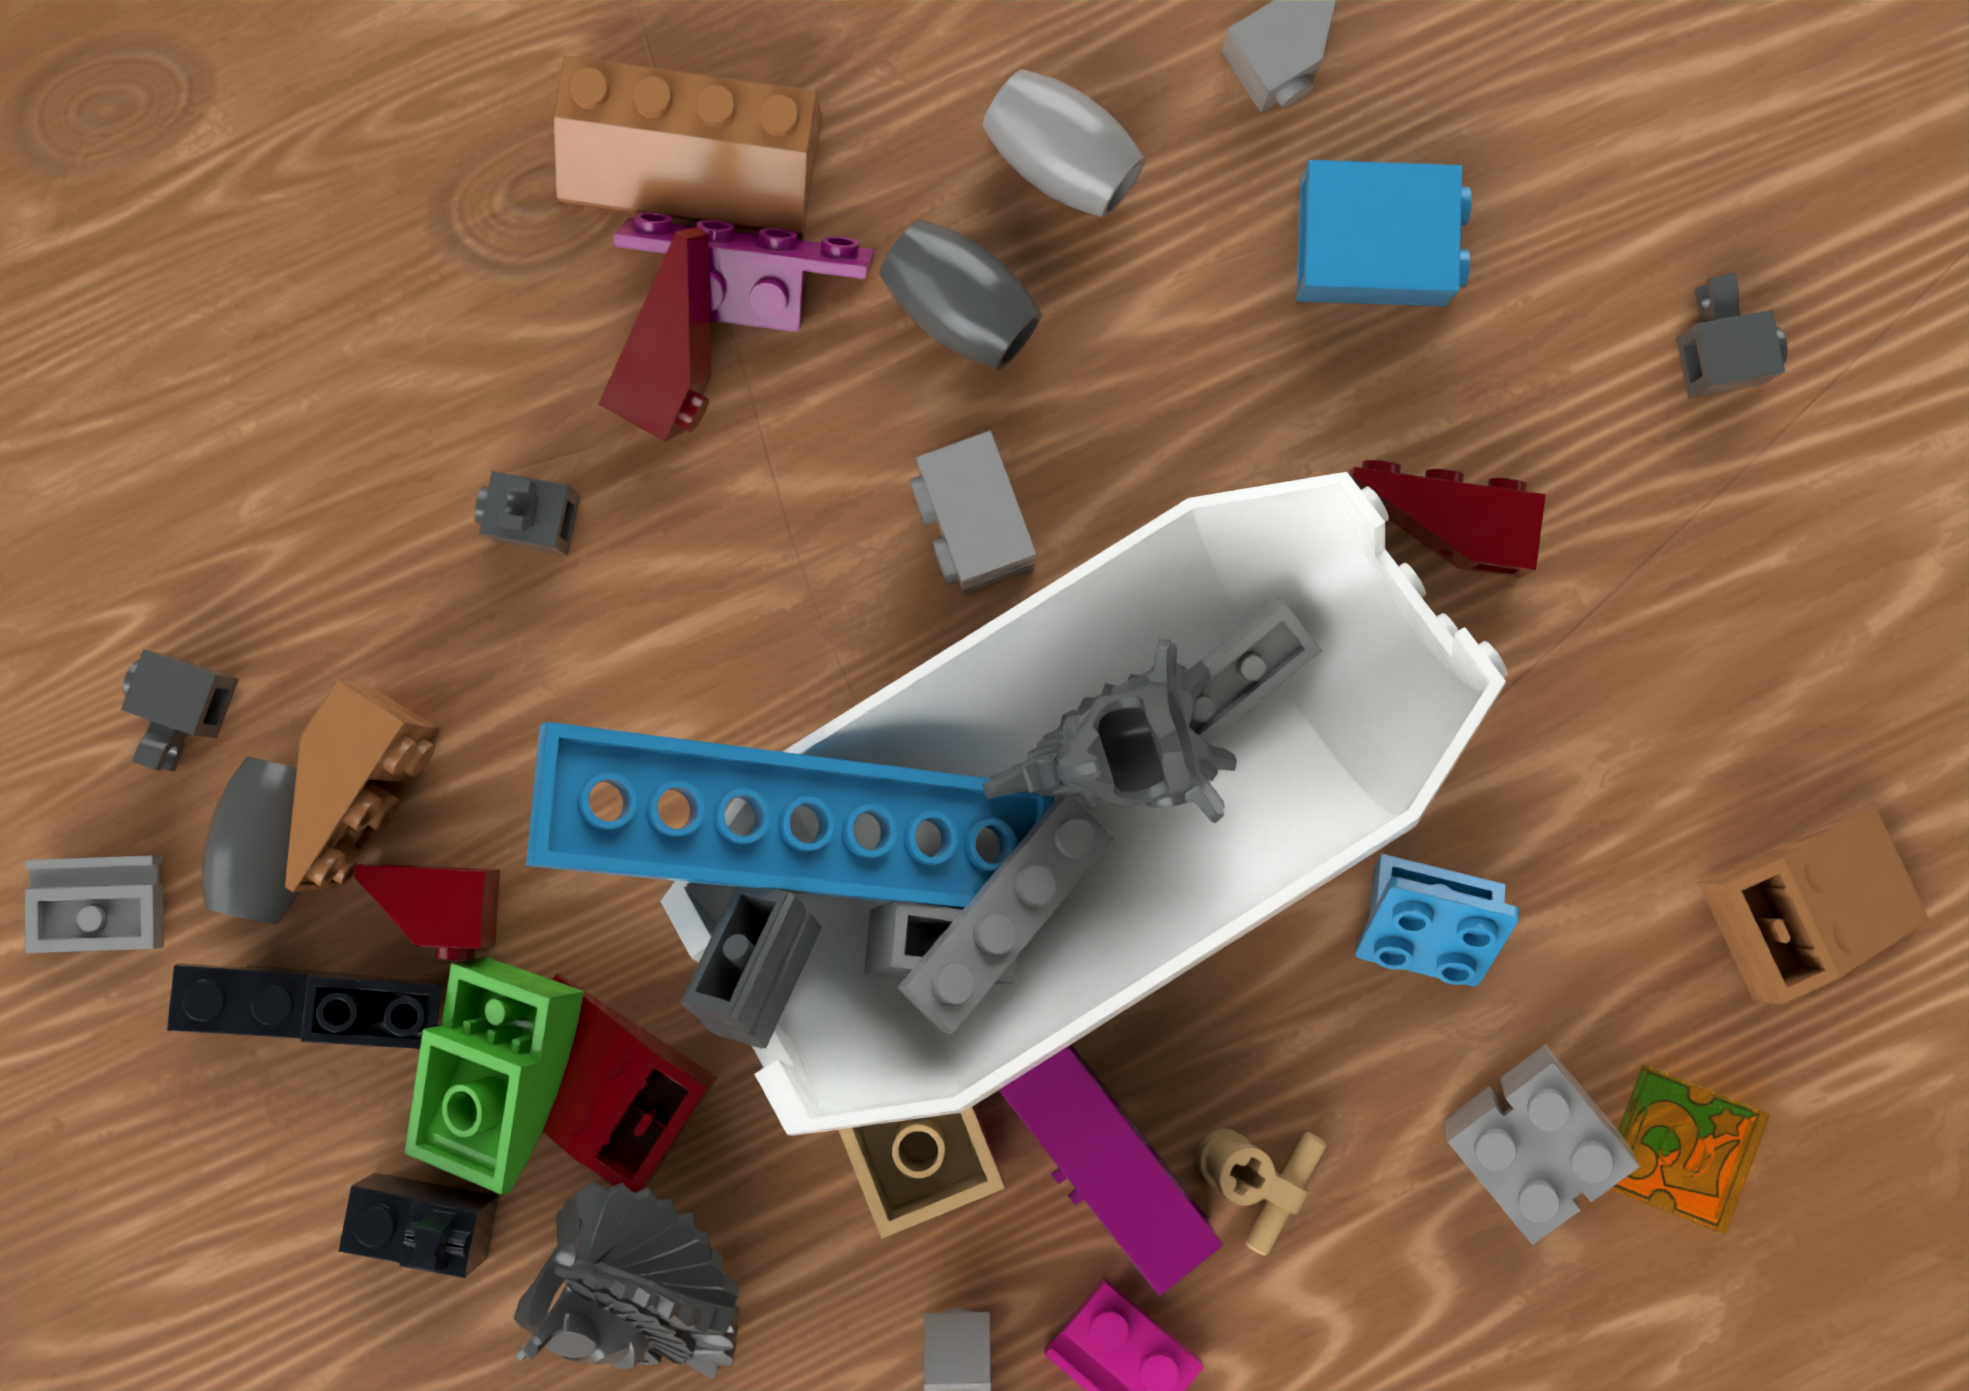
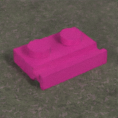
M1105 1277L1101 1279L1067 1320L1052 1342L1050 1341L1044 1348L1045 1356L1086 1391H1185L1204 1368L1202 1361Z

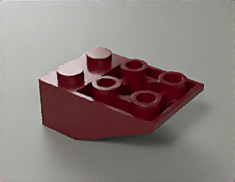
M557 973L552 980L582 990L584 994L569 1060L558 1094L542 1132L579 1164L614 1186L623 1182L632 1192L636 1193L649 1185L718 1077Z

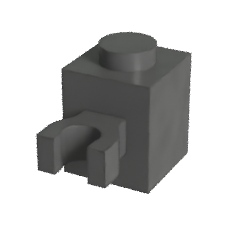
M1736 273L1710 277L1706 280L1707 285L1698 286L1694 289L1698 308L1704 322L1695 324L1676 338L1689 399L1761 386L1785 373L1784 363L1787 360L1788 354L1785 334L1780 327H1776L1773 310L1740 315L1739 287Z
M492 471L489 487L482 486L476 500L475 521L481 524L479 534L496 543L568 556L580 495L565 484Z
M143 649L140 660H136L130 666L123 683V693L126 697L121 710L151 721L147 732L137 747L132 762L155 770L164 768L169 771H175L181 757L183 740L186 733L193 736L218 737L239 679L169 654Z

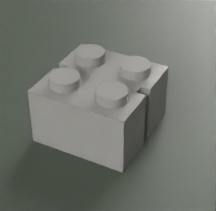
M991 430L916 457L920 476L909 480L924 525L937 522L942 537L932 540L947 585L958 581L963 595H967L1034 570L1036 551Z
M1547 1044L1543 1045L1500 1078L1505 1099L1511 1105L1505 1112L1502 1113L1498 1096L1489 1086L1444 1120L1449 1145L1532 1245L1580 1211L1576 1198L1579 1194L1583 1192L1593 1202L1640 1167L1630 1144Z

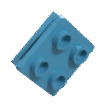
M1381 853L1373 870L1369 920L1356 943L1355 956L1360 959L1376 962L1384 968L1404 969L1439 978L1448 984L1475 987L1481 983L1519 921V908L1505 904V884Z

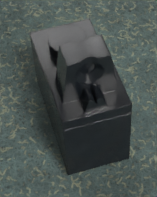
M373 1173L351 1186L338 1252L398 1262L401 1267L465 1278L487 1259L499 1196Z

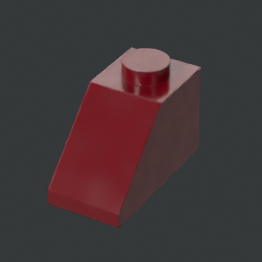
M395 864L355 865L354 878L415 946L436 947V959L474 960L475 949H483L495 946L500 869Z

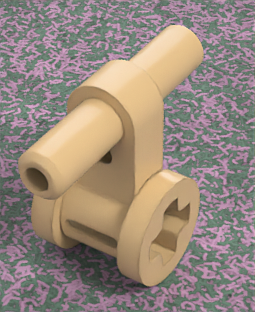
M1218 1129L1209 1133L1201 1141L1196 1152V1166L1200 1175L1208 1183L1217 1187L1228 1200L1237 1205L1247 1206L1255 1204L1263 1198L1267 1200L1245 1240L1246 1245L1250 1249L1261 1255H1267L1290 1213L1297 1215L1309 1194V1191L1304 1187L1327 1145L1326 1141L1311 1132H1305L1285 1169L1280 1174L1275 1171L1271 1158L1260 1148L1251 1145L1243 1135L1232 1129Z

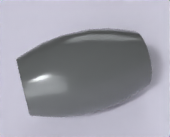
M922 219L913 223L892 246L880 268V276L902 310L918 327L938 343L958 355L997 370L1005 367L1018 354L1041 320L1042 314L1020 280L1003 262L977 242L939 224Z
M246 756L226 785L213 813L204 848L202 880L206 909L245 919L278 924L299 894V892H292L285 888L296 767Z

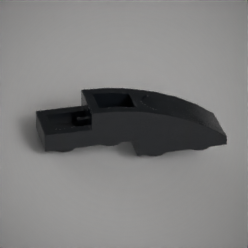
M177 963L173 969L167 1031L301 1039V1042L420 1049L423 1029L438 1026L442 984L293 968L252 965L232 967Z

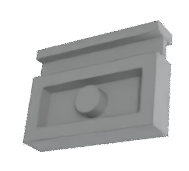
M163 855L25 860V869H29V889H25V953L163 948V884H159V865H163Z

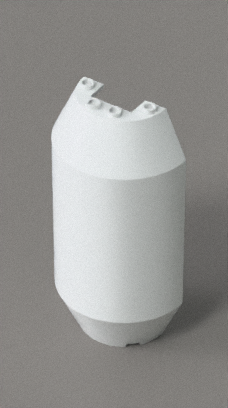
M1347 472L1187 498L782 751L990 778L992 775L1010 769L1012 766L1027 760V753L1037 747V742L1043 740L1044 735L1056 730L1060 726L1063 714L1073 709L1077 711L1084 697H1097L1101 695L1105 683L1118 686L1127 682L1130 674L1141 675L1150 671L1154 667L1158 639L1171 640L1172 643H1175L1177 663L1189 670L1279 597L1323 650L1208 743L1209 745L1230 751L1235 754L1237 760L1235 771L1218 770L1214 780H1208L1224 801V816L1218 822H1211L1194 802L1158 808L1148 807L1142 802L1135 808H1129L1111 801H1104L1093 808L1084 801L1082 795L1072 796L1114 839L1017 955L1015 983L994 984L954 1033L944 1034L897 988L904 979L864 974L870 909L890 902L788 892L799 899L807 909L806 912L810 913L822 928L767 1048L761 1049L752 1046L763 1066V1069L755 1073V1076L787 1135L795 1136L965 1112L1413 829L1419 823L1506 683L1504 677L1508 675V672L1501 657L1488 642L1483 641L1477 644L1465 627L1458 630L1453 621L1444 613L1436 617L1423 600V597L1426 596V591L1415 571L1407 563L1398 566L1386 551L1385 522L1389 520L1382 501L1370 487L1367 486L1360 490ZM735 798L725 811L726 824L733 833L739 836H746L751 832L755 824L753 808L748 802L740 798ZM799 805L795 808L790 818V827L794 836L801 842H812L819 829L815 813L808 807ZM861 813L854 823V836L861 847L872 850L880 840V826L873 816ZM923 820L916 830V844L923 854L933 857L941 845L940 832L933 823ZM983 827L976 838V849L979 856L988 863L994 862L998 857L1000 843L997 835L991 829ZM675 881L660 902L690 957L699 963L721 916L726 914L728 910L726 906L735 887Z

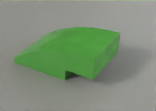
M488 957L451 963L442 1025L423 1029L404 1154L501 1195L511 1192L534 1150L558 1094L572 1049L584 991Z

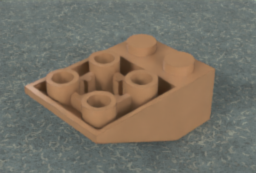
M339 680L335 682L300 736L285 888L292 892L333 889L338 883L345 885L355 875V865L362 864L365 858V853L360 850L373 829L376 831L383 829L397 811L400 799L395 795L408 775L411 777L417 776L431 759L435 745L430 743V741L438 731L437 727L376 688Z
M1875 804L1864 806L1698 882L1752 999L1780 1006L1841 979L1930 921Z

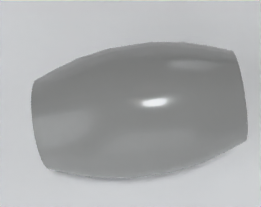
M1021 69L1013 74L999 90L983 119L982 127L994 146L1024 179L1047 196L1068 207L1100 217L1108 216L1130 191L1145 164V158L1134 141L1107 110L1081 91L1055 78Z

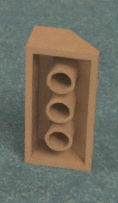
M564 55L554 111L557 199L559 202L634 213L656 212L676 219L697 222L718 220L731 223L734 227L753 230L780 228L793 231L797 236L804 237L822 123V113L817 92L814 90Z

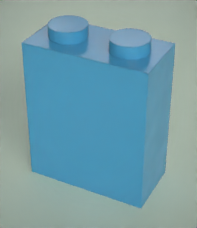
M1309 160L1300 178L1296 301L1446 307L1459 292V287H1466L1470 271L1469 250L1460 249L1461 226L1468 224L1472 201L1470 187H1462V165Z

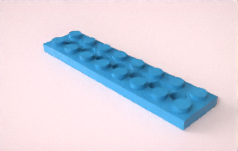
M545 722L539 728L526 866L742 888H775L792 893L883 902L903 901L964 909L1054 803L1055 797L1052 795L1042 797L1039 793L1031 794L1029 791H1023L986 799L982 784L991 781L990 778ZM598 782H606L615 786L622 796V811L614 821L609 822L599 819L590 808L589 795L592 788ZM667 790L679 792L688 801L690 807L689 819L680 829H674L664 824L658 814L659 799ZM733 798L743 799L753 808L755 824L751 832L746 836H739L733 833L726 824L725 810ZM799 805L811 809L818 819V833L810 843L801 842L791 831L790 818L795 808ZM861 813L873 816L880 826V840L872 850L861 847L854 836V823ZM923 820L933 823L940 832L941 845L933 857L923 854L916 844V830ZM983 827L991 829L999 839L1000 851L998 857L992 863L984 861L976 849V838Z

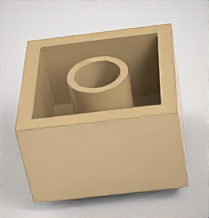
M976 1105L962 1113L839 1129L881 1239L1005 1189L1004 1174Z

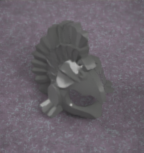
M1158 639L1154 667L1150 671L1141 675L1130 674L1127 682L1118 686L1105 683L1101 695L1097 697H1084L1077 711L1073 709L1063 714L1060 726L1056 730L1044 735L1043 740L1037 742V747L1027 753V760L1012 766L1010 769L990 776L991 781L982 784L986 799L1029 791L1031 794L1039 793L1042 797L1049 795L1059 797L1068 794L1072 796L1082 795L1084 801L1093 808L1104 801H1111L1129 808H1135L1142 802L1148 807L1154 808L1194 802L1211 822H1218L1224 816V801L1208 780L1213 781L1218 774V770L1235 771L1237 760L1235 754L1226 749L1209 745L1189 728L1195 707V699L1204 690L1211 678L1209 669L1200 661L1187 670L1185 666L1177 663L1175 643H1172L1171 640Z
M592 1180L578 1190L573 1199H567L563 1209L557 1212L556 1215L558 1245L535 1281L519 1299L514 1320L520 1328L530 1333L516 1353L518 1359L522 1361L528 1356L531 1360L545 1347L553 1354L563 1356L564 1359L576 1363L589 1365L610 1364L616 1369L626 1370L637 1364H659L663 1356L675 1364H687L698 1373L713 1380L719 1366L732 1367L738 1330L737 1321L740 1311L735 1304L738 1298L737 1281L723 1274V1255L712 1248L709 1233L698 1230L693 1212L679 1214L675 1210L672 1198L658 1200L650 1188L634 1193L623 1182L607 1190ZM565 1281L566 1285L560 1297L548 1313L555 1293Z

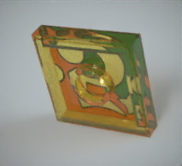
M1642 1064L1618 1131L1630 1144L1640 1167L1610 1190L1726 1235L1770 1114Z

